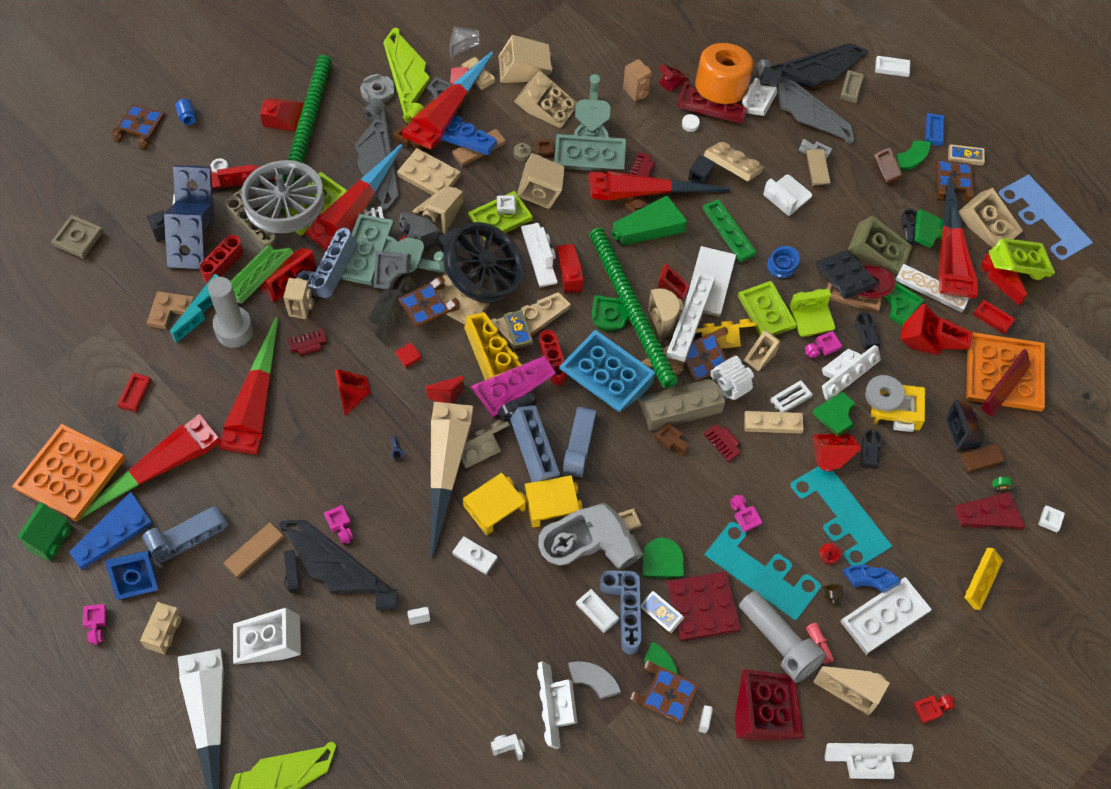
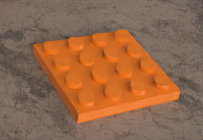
M973 332L971 347L967 350L966 400L984 403L1021 351L1026 349L1030 360V367L1001 406L1042 412L1045 409V343Z
M61 424L12 487L39 503L42 502L54 511L78 522L126 458L123 454Z

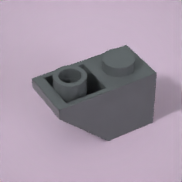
M402 212L400 215L398 227L408 238L422 241L424 247L436 243L439 230L428 218L407 212Z

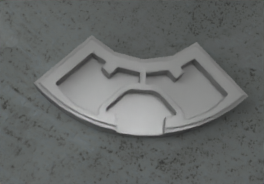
M588 662L568 663L574 685L583 684L591 687L597 692L600 699L621 693L615 679L600 666Z

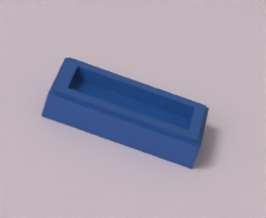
M930 113L926 115L925 141H929L930 145H943L944 115Z

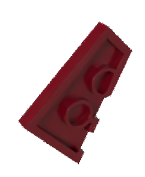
M1010 492L959 504L953 508L960 526L985 528V526H992L1000 529L1010 527L1018 530L1025 528V524Z

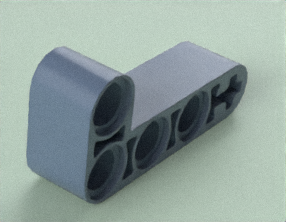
M347 228L339 229L335 233L316 272L302 271L297 275L296 278L308 281L309 288L312 290L311 295L327 298L334 292L357 246V241Z
M577 407L569 446L565 454L563 475L583 478L597 410Z
M214 506L164 533L159 528H152L145 532L142 537L154 560L157 563H162L223 531L228 526V522L220 508Z
M606 571L601 576L600 590L605 595H620L621 648L626 654H635L639 650L641 643L639 576L633 571ZM611 580L614 582V585L608 586L604 582ZM630 580L634 582L635 585L628 586L625 584V581ZM632 600L635 602V605L629 606L625 601ZM631 619L635 621L636 624L631 626L628 625L625 621ZM633 634L632 642L634 643V645H630V642L628 641L629 635Z

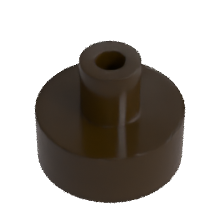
M830 584L822 587L823 597L829 598L830 604H838V598L844 595L843 586Z

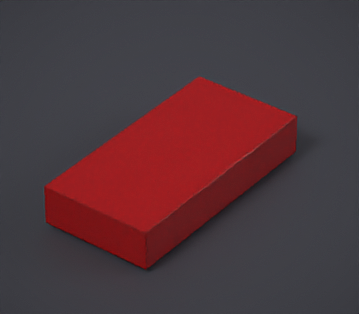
M983 300L973 313L975 317L1004 335L1016 320L986 300Z
M132 373L117 404L118 408L137 413L152 381L151 377Z

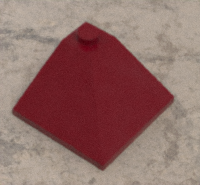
M751 669L742 670L734 717L737 739L757 741L804 738L797 683L787 674Z

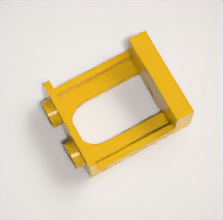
M902 385L905 395L915 396V412L897 409L891 412H884L885 410H876L872 407L871 417H874L875 425H877L879 419L914 423V430H920L925 422V388ZM884 390L880 391L882 396L888 393Z

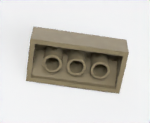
M711 379L638 398L650 432L661 429L666 423L673 426L722 413L725 404L719 386Z

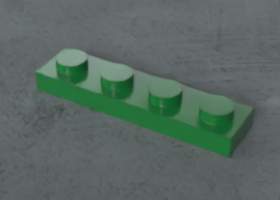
M719 199L703 205V211L733 254H736L739 262H743L756 255L755 249Z

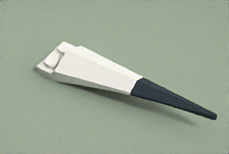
M221 649L178 657L179 679L207 789H220L224 667Z

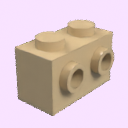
M289 278L284 301L289 317L307 319L309 310L313 309L314 299L311 298L312 290L309 288L308 281L301 278Z
M157 602L140 639L146 649L162 654L166 653L172 643L173 635L181 623L182 616L176 607Z

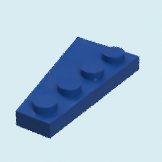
M459 116L453 117L441 139L485 155H489L498 145L497 139L482 130L478 131L471 123L463 122V119Z
M130 492L69 552L82 570L153 524Z

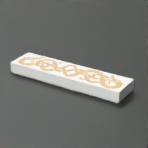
M905 264L901 267L895 280L961 313L969 300L968 297L939 294L938 280Z

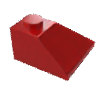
M277 98L265 99L260 111L263 127L296 132L304 103Z
M922 304L903 323L901 340L910 349L935 355L940 354L941 346L936 336L940 318L926 304Z
M844 433L839 437L835 434H813L816 463L824 471L840 469L860 450L859 443L851 433Z

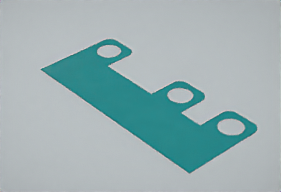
M818 466L791 482V488L800 498H805L817 490L837 516L823 526L824 531L831 540L837 541L850 533L858 543L844 552V557L851 566L864 565L892 547L834 471H824ZM798 482H806L809 490L805 493L799 492L796 488ZM838 524L842 529L841 534L837 536L832 535L829 532L830 525ZM852 551H859L863 556L862 561L859 563L853 562L850 559V553Z
M730 522L704 555L753 591L757 590L764 599L796 621L819 591L821 584L808 574L803 575L795 587L787 583L783 578L792 568V563L782 555L775 554L765 567L737 547L747 532L744 533L737 523ZM730 528H738L741 536L738 539L730 538L728 535ZM776 560H783L786 563V569L782 572L776 571L773 563ZM805 580H811L815 584V589L812 592L803 590L802 583Z

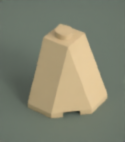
M445 186L416 207L412 214L428 218L439 232L446 233L463 203V191L455 187Z

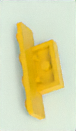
M751 319L739 320L740 323L733 324L732 321L721 322V326H714V323L703 324V328H697L696 333L701 332V337L722 327H726L728 334L717 338L721 349L740 347L739 328L757 326L756 322H751Z

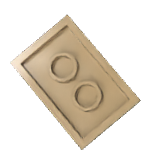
M725 142L713 145L706 149L704 153L705 157L746 181H750L761 174L764 168L757 160L749 159L743 152L735 151Z
M416 149L397 171V176L434 195L445 186L452 187L461 176V172Z
M447 273L442 276L445 279V287L436 291L445 305L454 298H457L460 302L459 310L446 313V315L465 324L466 316L485 312L490 303L472 300L454 286Z

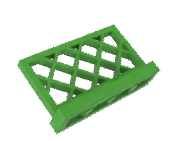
M271 245L266 246L230 281L237 303H243L293 251L290 248L274 250Z

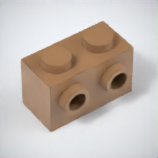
M638 59L625 66L623 89L635 102L644 99L649 95L651 70Z

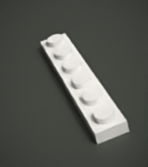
M697 272L668 348L667 358L686 361L715 282V276Z

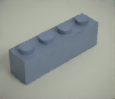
M536 406L518 407L510 420L531 481L538 482L557 478L560 472Z

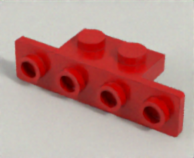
M252 164L217 169V172L212 173V189L243 185L247 177L261 166L253 167Z

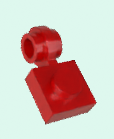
M950 694L944 695L938 699L939 702L937 703L934 695L914 702L913 706L922 724H925L943 716L940 708H943L944 711L953 709L956 702L954 697H951Z

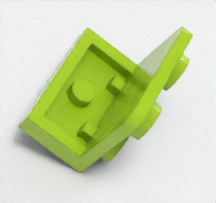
M817 289L812 292H799L793 295L790 309L801 337L829 333L835 330L828 307L831 297L829 289Z

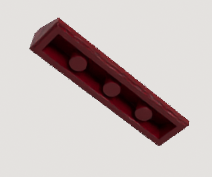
M1026 349L1021 351L981 406V410L991 417L996 414L1030 367V360Z

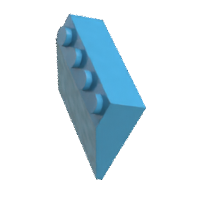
M594 330L559 366V369L618 412H621L640 398L653 384L655 376L653 370L597 330Z

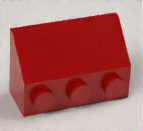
M301 248L297 252H293L259 286L260 290L273 303L279 300L285 294L289 278L296 279L297 275L302 271L316 272L317 268L313 251Z

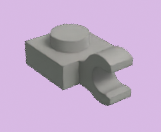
M803 139L798 151L806 154L807 150L824 149L827 160L832 148L817 141L814 145Z

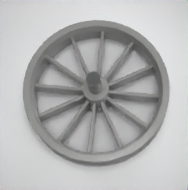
M291 160L274 161L257 168L247 177L241 192L248 219L258 228L272 233H290L307 227L321 214L325 203L322 182L316 171L304 163ZM282 175H289L286 183L284 184ZM295 176L302 177L292 184ZM275 177L277 186L270 183L268 179ZM310 181L314 184V185H310V186L303 187V186H305L307 183H309ZM260 184H263V185H264L266 188H268L269 190H267V189H261V188H257V187H258ZM315 193H317L316 198H315V197L306 196V195H310V194H315ZM251 195L260 197L250 200ZM298 203L307 204L311 206L308 209H305ZM263 206L262 208H260V209H259L258 211H256V212L252 209V208H256V207ZM293 207L300 214L290 217L288 208ZM275 208L271 218L265 217L266 214ZM281 209H286L288 218L278 219Z

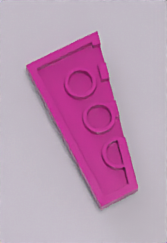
M543 356L471 387L491 416L494 417L498 414L500 407L524 396L553 376L555 371Z

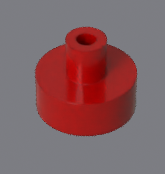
M826 543L821 547L819 555L826 564H833L840 559L841 550L835 543Z

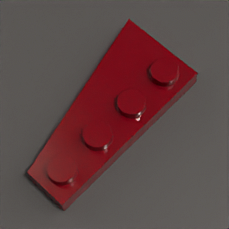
M688 81L684 82L676 105L678 108L743 124L747 111L746 107L737 103L721 104L704 98L695 87L690 86Z

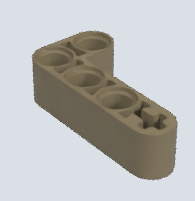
M242 189L228 197L225 205L229 217L262 250L268 245H271L276 250L278 245L275 233L258 228L248 219L242 201ZM251 195L250 200L258 197Z

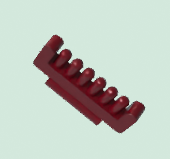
M637 152L636 160L629 174L650 177L655 162L651 161V155Z
M320 328L319 331H315V334L311 332L310 334L306 333V337L304 334L301 337L297 336V340L295 337H292V340L291 337H287L290 352L298 351L300 356L322 350L320 345L326 344L327 339L323 328Z
M715 424L704 432V437L711 440L712 444L715 443L714 447H717L718 451L721 450L720 454H723L726 462H730L740 455V450L737 447L741 443L726 426L720 429Z

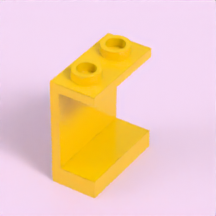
M500 473L464 497L463 506L486 536L493 532L494 524L518 508L523 512L525 510L526 498L522 492L516 491L514 483L509 477H505L503 473Z
M572 475L525 484V496L532 528L540 527V520L566 516L582 509L581 500H577L576 494H578L577 482H573Z

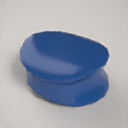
M791 246L777 248L768 260L769 272L777 278L791 276L797 270L800 262L799 253Z

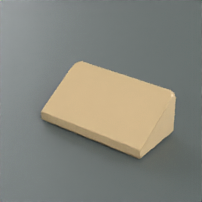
M824 149L807 150L806 155L812 186L830 184Z

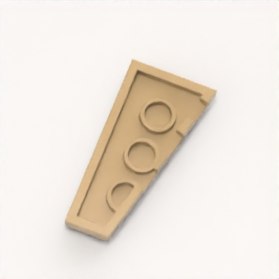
M559 292L538 300L536 304L521 307L531 336L570 309L571 304ZM504 317L491 320L497 328L498 334L514 349Z

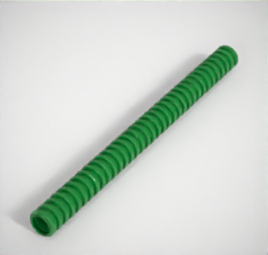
M320 55L317 58L287 160L301 163L304 161L332 65V59L329 56ZM283 175L284 184L286 183L289 175ZM299 176L294 177L292 184L298 181Z
M593 229L589 237L616 289L632 326L635 328L637 336L648 355L662 387L669 388L674 386L678 378L675 376L676 374L644 313L634 289L631 287L629 279L604 229Z

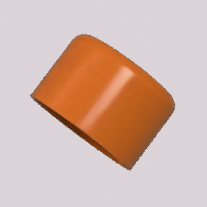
M716 43L708 46L700 56L695 80L697 91L704 98L716 103L731 104L742 100L748 92L754 62L751 55L742 47L730 43Z

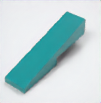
M215 274L210 281L219 276ZM210 281L171 328L170 333L176 343L205 320L203 313L213 305L208 291Z

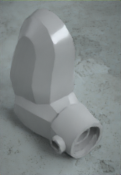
M606 503L575 511L561 520L547 525L539 535L538 547L542 556L548 562L556 565L569 564L582 556L591 555L601 549L606 552L605 555L618 570H623L634 564L643 555L634 535L630 534L623 519Z

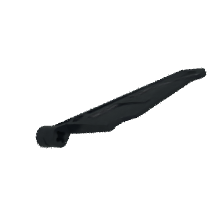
M847 43L770 67L765 66L760 82L777 87L781 76L812 87H816L822 81L833 82L860 57H865L868 54V50Z
M288 520L279 523L280 529L287 533L309 576L312 579L323 582L330 594L376 593V610L398 609L397 589H392L308 521ZM288 525H297L300 531L288 528Z

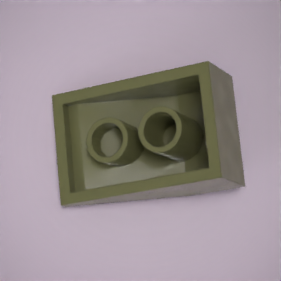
M871 216L859 222L848 251L861 261L898 274L903 264H906L912 245L874 216Z

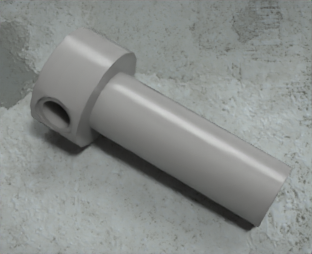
M225 277L214 278L208 285V291L216 311L213 319V329L216 337L226 347L235 348L243 346L253 335L251 318L246 310L238 306L230 280Z
M757 590L748 594L739 604L740 609L784 657L780 666L794 682L797 683L807 678L823 663L826 658L825 652L812 638L802 641Z

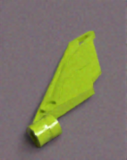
M393 28L383 44L403 110V119L410 124L412 118L424 109L421 104L416 102L429 84L430 77L425 72L426 62L400 35V30ZM393 35H396L395 44L391 40Z
M329 742L325 747L260 759L251 771L235 774L230 789H300L328 772L336 750V744ZM327 749L331 752L328 760L316 763Z

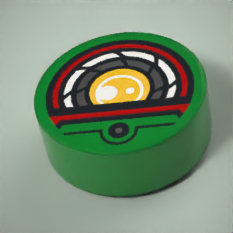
M1010 477L994 479L992 481L993 490L1007 491L1012 489V479Z

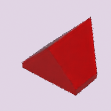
M664 264L658 289L671 291L678 299L685 300L689 284L668 264Z
M939 319L936 336L941 349H969L971 347L973 332L954 324L948 319Z
M337 369L335 374L344 415L346 416L370 393L367 376Z
M463 375L426 386L428 399L435 402L455 404L464 389Z

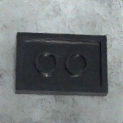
M848 250L816 261V268L844 299L877 287V281Z

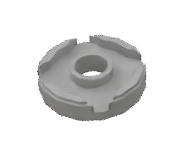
M374 74L362 81L363 83L360 87L361 95L367 102H370L373 98H378L383 103H386L394 96V83L388 76L384 77L381 74ZM376 87L382 88L381 90H378V91L374 90V88H376Z
M880 375L869 381L865 397L874 409L891 412L901 406L905 393L903 386L898 380L887 375ZM880 391H887L890 396L884 397L880 394Z

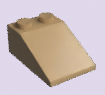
M993 188L980 192L959 210V215L966 226L992 248L1001 238L1014 239L1023 231Z
M826 666L821 668L813 683L868 716L879 704L889 685L885 677L878 673Z

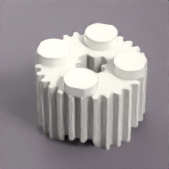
M738 356L731 357L711 370V377L713 380L716 379L724 399L736 400L753 389V383L751 382V378L754 377L753 372L750 368H745L742 365Z

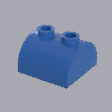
M149 550L106 560V568L116 600L158 590L156 567Z

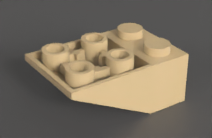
M540 70L530 79L514 101L527 113L559 128H562L577 104Z

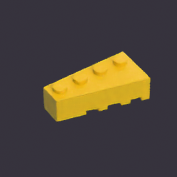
M485 312L466 316L464 329L485 380L522 365L515 352H512L507 346L506 340L498 334L497 328Z

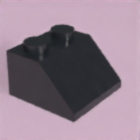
M955 400L945 416L957 452L979 448L985 436L983 430L979 427L977 413L973 411L972 405Z

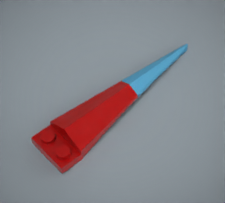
M493 51L412 118V122L402 131V137L432 149L442 139L462 101L493 57Z
M402 144L320 214L304 234L327 251L335 233L339 229L347 228L352 232L359 214L364 212L402 148Z

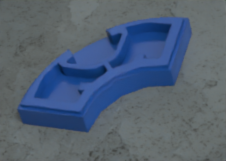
M855 565L843 569L844 576L854 588L872 586L885 593L901 584V580L896 575L881 567L879 569L867 565Z

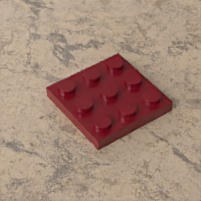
M726 571L666 582L671 607L684 617L676 627L679 642L734 633L741 630Z

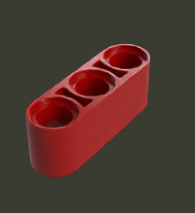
M229 235L201 262L199 268L206 283L215 274L222 277L242 256L244 250L238 236Z
M551 330L542 331L539 336L541 355L547 359L555 373H561V375L554 374L549 379L556 386L562 385L566 382L567 374L559 369V366L564 362V358L556 334Z

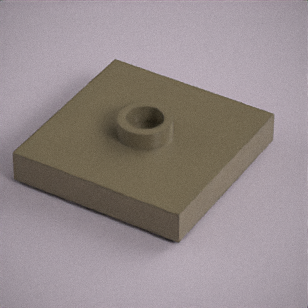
M71 215L51 243L57 248L84 259L104 230L100 226Z

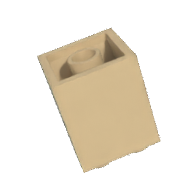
M512 35L498 56L500 82H529L539 70L548 77L553 69L550 60L549 44Z
M532 153L525 164L517 196L550 209L562 191L564 166Z

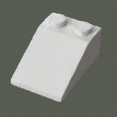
M287 608L233 624L234 664L284 660L301 655L300 615Z

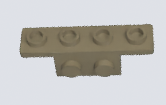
M498 420L491 424V428L477 430L473 433V437L467 438L461 458L464 468H468L500 452L493 433L509 426L508 422Z

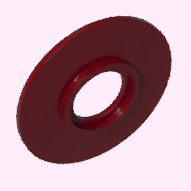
M874 265L863 266L880 283L877 287L858 295L866 298H882L893 292L896 281L888 270Z

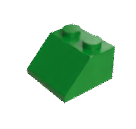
M40 502L21 530L18 538L30 553L51 562L52 558L59 553L63 541L71 534L72 526L65 517Z

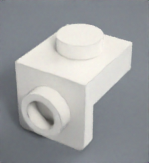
M516 734L508 737L501 735L491 742L494 756L515 749L518 761L523 759L522 753L525 752L522 739H517Z

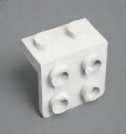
M785 175L778 182H775L773 179L767 181L763 194L788 216L793 214L812 197V193L790 175Z

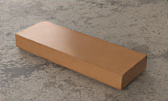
M497 129L487 133L497 139L498 145L493 150L506 144V140ZM465 147L452 151L453 157L461 167L485 155Z
M828 282L827 289L830 290L831 301L879 312L882 298H866L857 294L844 299L832 284Z
M269 522L224 562V566L239 578L277 545L284 536Z

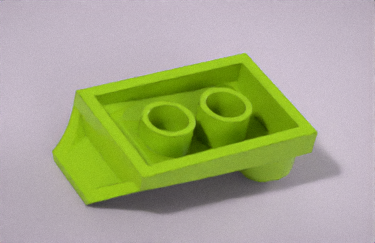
M320 172L318 175L322 182L325 197L322 214L347 190ZM315 193V194H310V195H306V196L315 197V198H316L317 193ZM298 203L305 209H308L311 206L307 204ZM293 207L288 208L290 217L300 214ZM310 225L294 232L302 236Z
M1001 238L989 250V255L995 268L1027 273L1036 280H1042L1045 276L1051 277L1055 273L1042 243Z

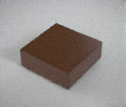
M552 139L535 141L537 155L542 158L554 157Z

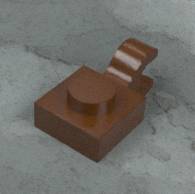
M406 124L393 134L394 139L406 147L411 144L415 150L419 149L422 151L424 149V146L402 137V131L408 126Z
M640 196L622 198L626 202L625 209L630 214L648 205Z
M666 423L655 435V440L668 450L674 447L682 456L688 452L687 448L689 445L681 440L682 433L669 423Z

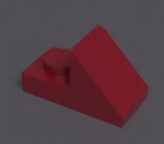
M662 64L659 68L663 73L659 84L668 92H672L689 80L678 68Z

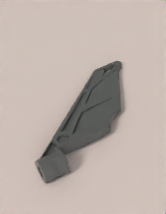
M764 59L756 64L759 79L765 66H773L770 60ZM781 76L777 85V94L782 110L792 113L798 122L840 137L848 144H853L854 135L851 124L795 81ZM843 130L849 132L850 137H848Z
M373 98L363 109V115L373 122L355 143V149L359 154L357 166L363 176L392 152L385 112L387 107L378 98ZM394 161L375 191V195L381 203L382 211H388L399 197ZM388 193L391 201L388 204H384Z

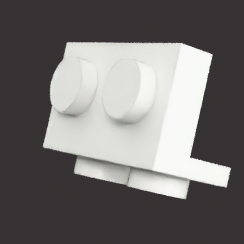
M755 78L742 100L743 106L747 108L746 113L765 116L777 94V87L761 85L760 79Z

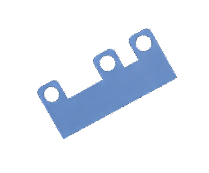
M1029 174L999 191V195L1007 203H1013L1023 198L1030 205L1018 213L1026 224L1032 225L1043 219L1060 237L1061 241L1051 246V251L1060 260L1066 259L1093 243ZM1006 190L1013 191L1015 198L1007 199L1004 196V192ZM1026 211L1034 213V220L1025 219L1024 213ZM1064 246L1067 249V254L1059 255L1056 252V248Z

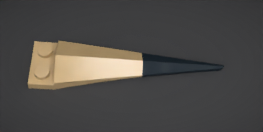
M434 402L431 420L430 556L432 558L435 555L452 489L470 432L473 406Z

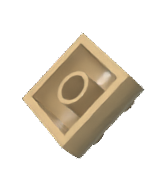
M666 289L651 290L648 306L649 314L660 340L666 339L674 333L677 320L681 317L680 310H683L681 299H678L675 294Z

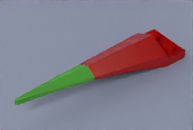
M277 317L223 426L224 430L220 438L222 442L218 444L220 450L258 455L263 440L269 381L278 327Z
M198 414L187 424H181L95 498L80 519L136 486L176 466L206 454L222 441L204 418Z

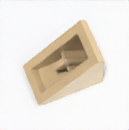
M764 330L744 361L757 371H760L776 355L780 340Z

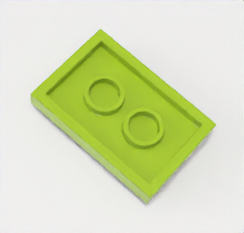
M515 191L506 194L515 195V214H498L497 199L468 212V217L472 223H487L505 233L532 221L533 216Z
M772 281L738 293V298L751 321L756 322L757 326L755 328L760 336L764 330L776 336L796 328L795 320Z

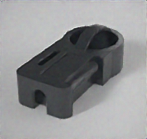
M908 208L904 210L900 218L902 228H904L905 241L911 245H919L920 243L915 241L916 221L910 222V214L916 218L917 210Z
M868 312L859 313L855 319L854 326L858 331L863 348L868 350L874 345L879 347L882 340L879 341L874 317ZM864 318L866 326L861 325L858 319Z
M529 391L528 394L517 400L514 399L504 404L498 410V414L503 421H509L518 407L535 406L537 398L532 391Z
M868 429L862 436L861 467L866 468L869 465L871 469H877L880 464L878 463L879 450L883 438L882 434L876 429ZM867 435H872L871 443L866 440Z
M284 551L286 568L285 587L289 593L299 592L300 583L295 551Z

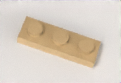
M745 411V432L802 434L803 414Z

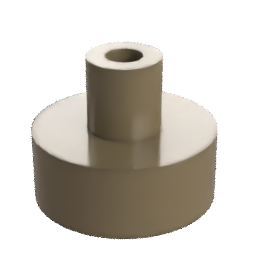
M525 143L517 144L514 147L515 159L518 161H527L531 155L530 146Z

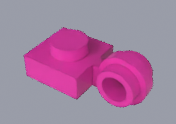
M831 331L817 337L815 340L817 345L815 343L807 345L805 347V354L808 357L810 356V358H815L820 354L819 350H821L826 356L840 350L842 344L834 332Z
M742 495L732 497L730 504L735 511H739L735 513L734 517L744 533L763 523L753 505L745 508L746 500Z
M343 505L324 512L332 533L340 530L337 534L341 543H350V540L353 539L352 533L349 528L345 529L344 527L351 525Z
M105 604L83 606V626L85 629L92 628L90 631H87L88 643L98 645L99 642L103 641L102 630L98 629V627L106 626Z

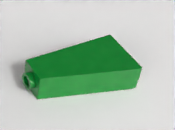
M665 196L614 222L612 236L624 246L683 233L686 230L687 220L669 197Z

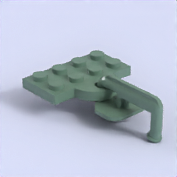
M593 74L590 77V100L583 99L576 104L575 117L581 124L575 129L574 135L556 134L554 162L564 166V169L624 173L626 139L608 137V132L603 124L610 119V105L606 101L597 100L600 77L597 74Z
M359 214L352 232L353 237L357 241V246L340 279L372 286L375 273L376 251L411 254L410 272L420 268L446 273L443 252L440 251L434 255L435 261L421 259L424 251L422 241L404 238L397 242L393 237H390L395 225L393 220Z

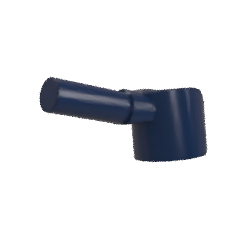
M393 436L391 438L393 444L391 456L395 462L394 455L400 454L403 460V452L398 447L396 437Z

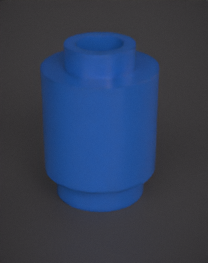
M189 99L177 101L175 108L179 120L184 125L193 124L196 121L197 115L192 101Z

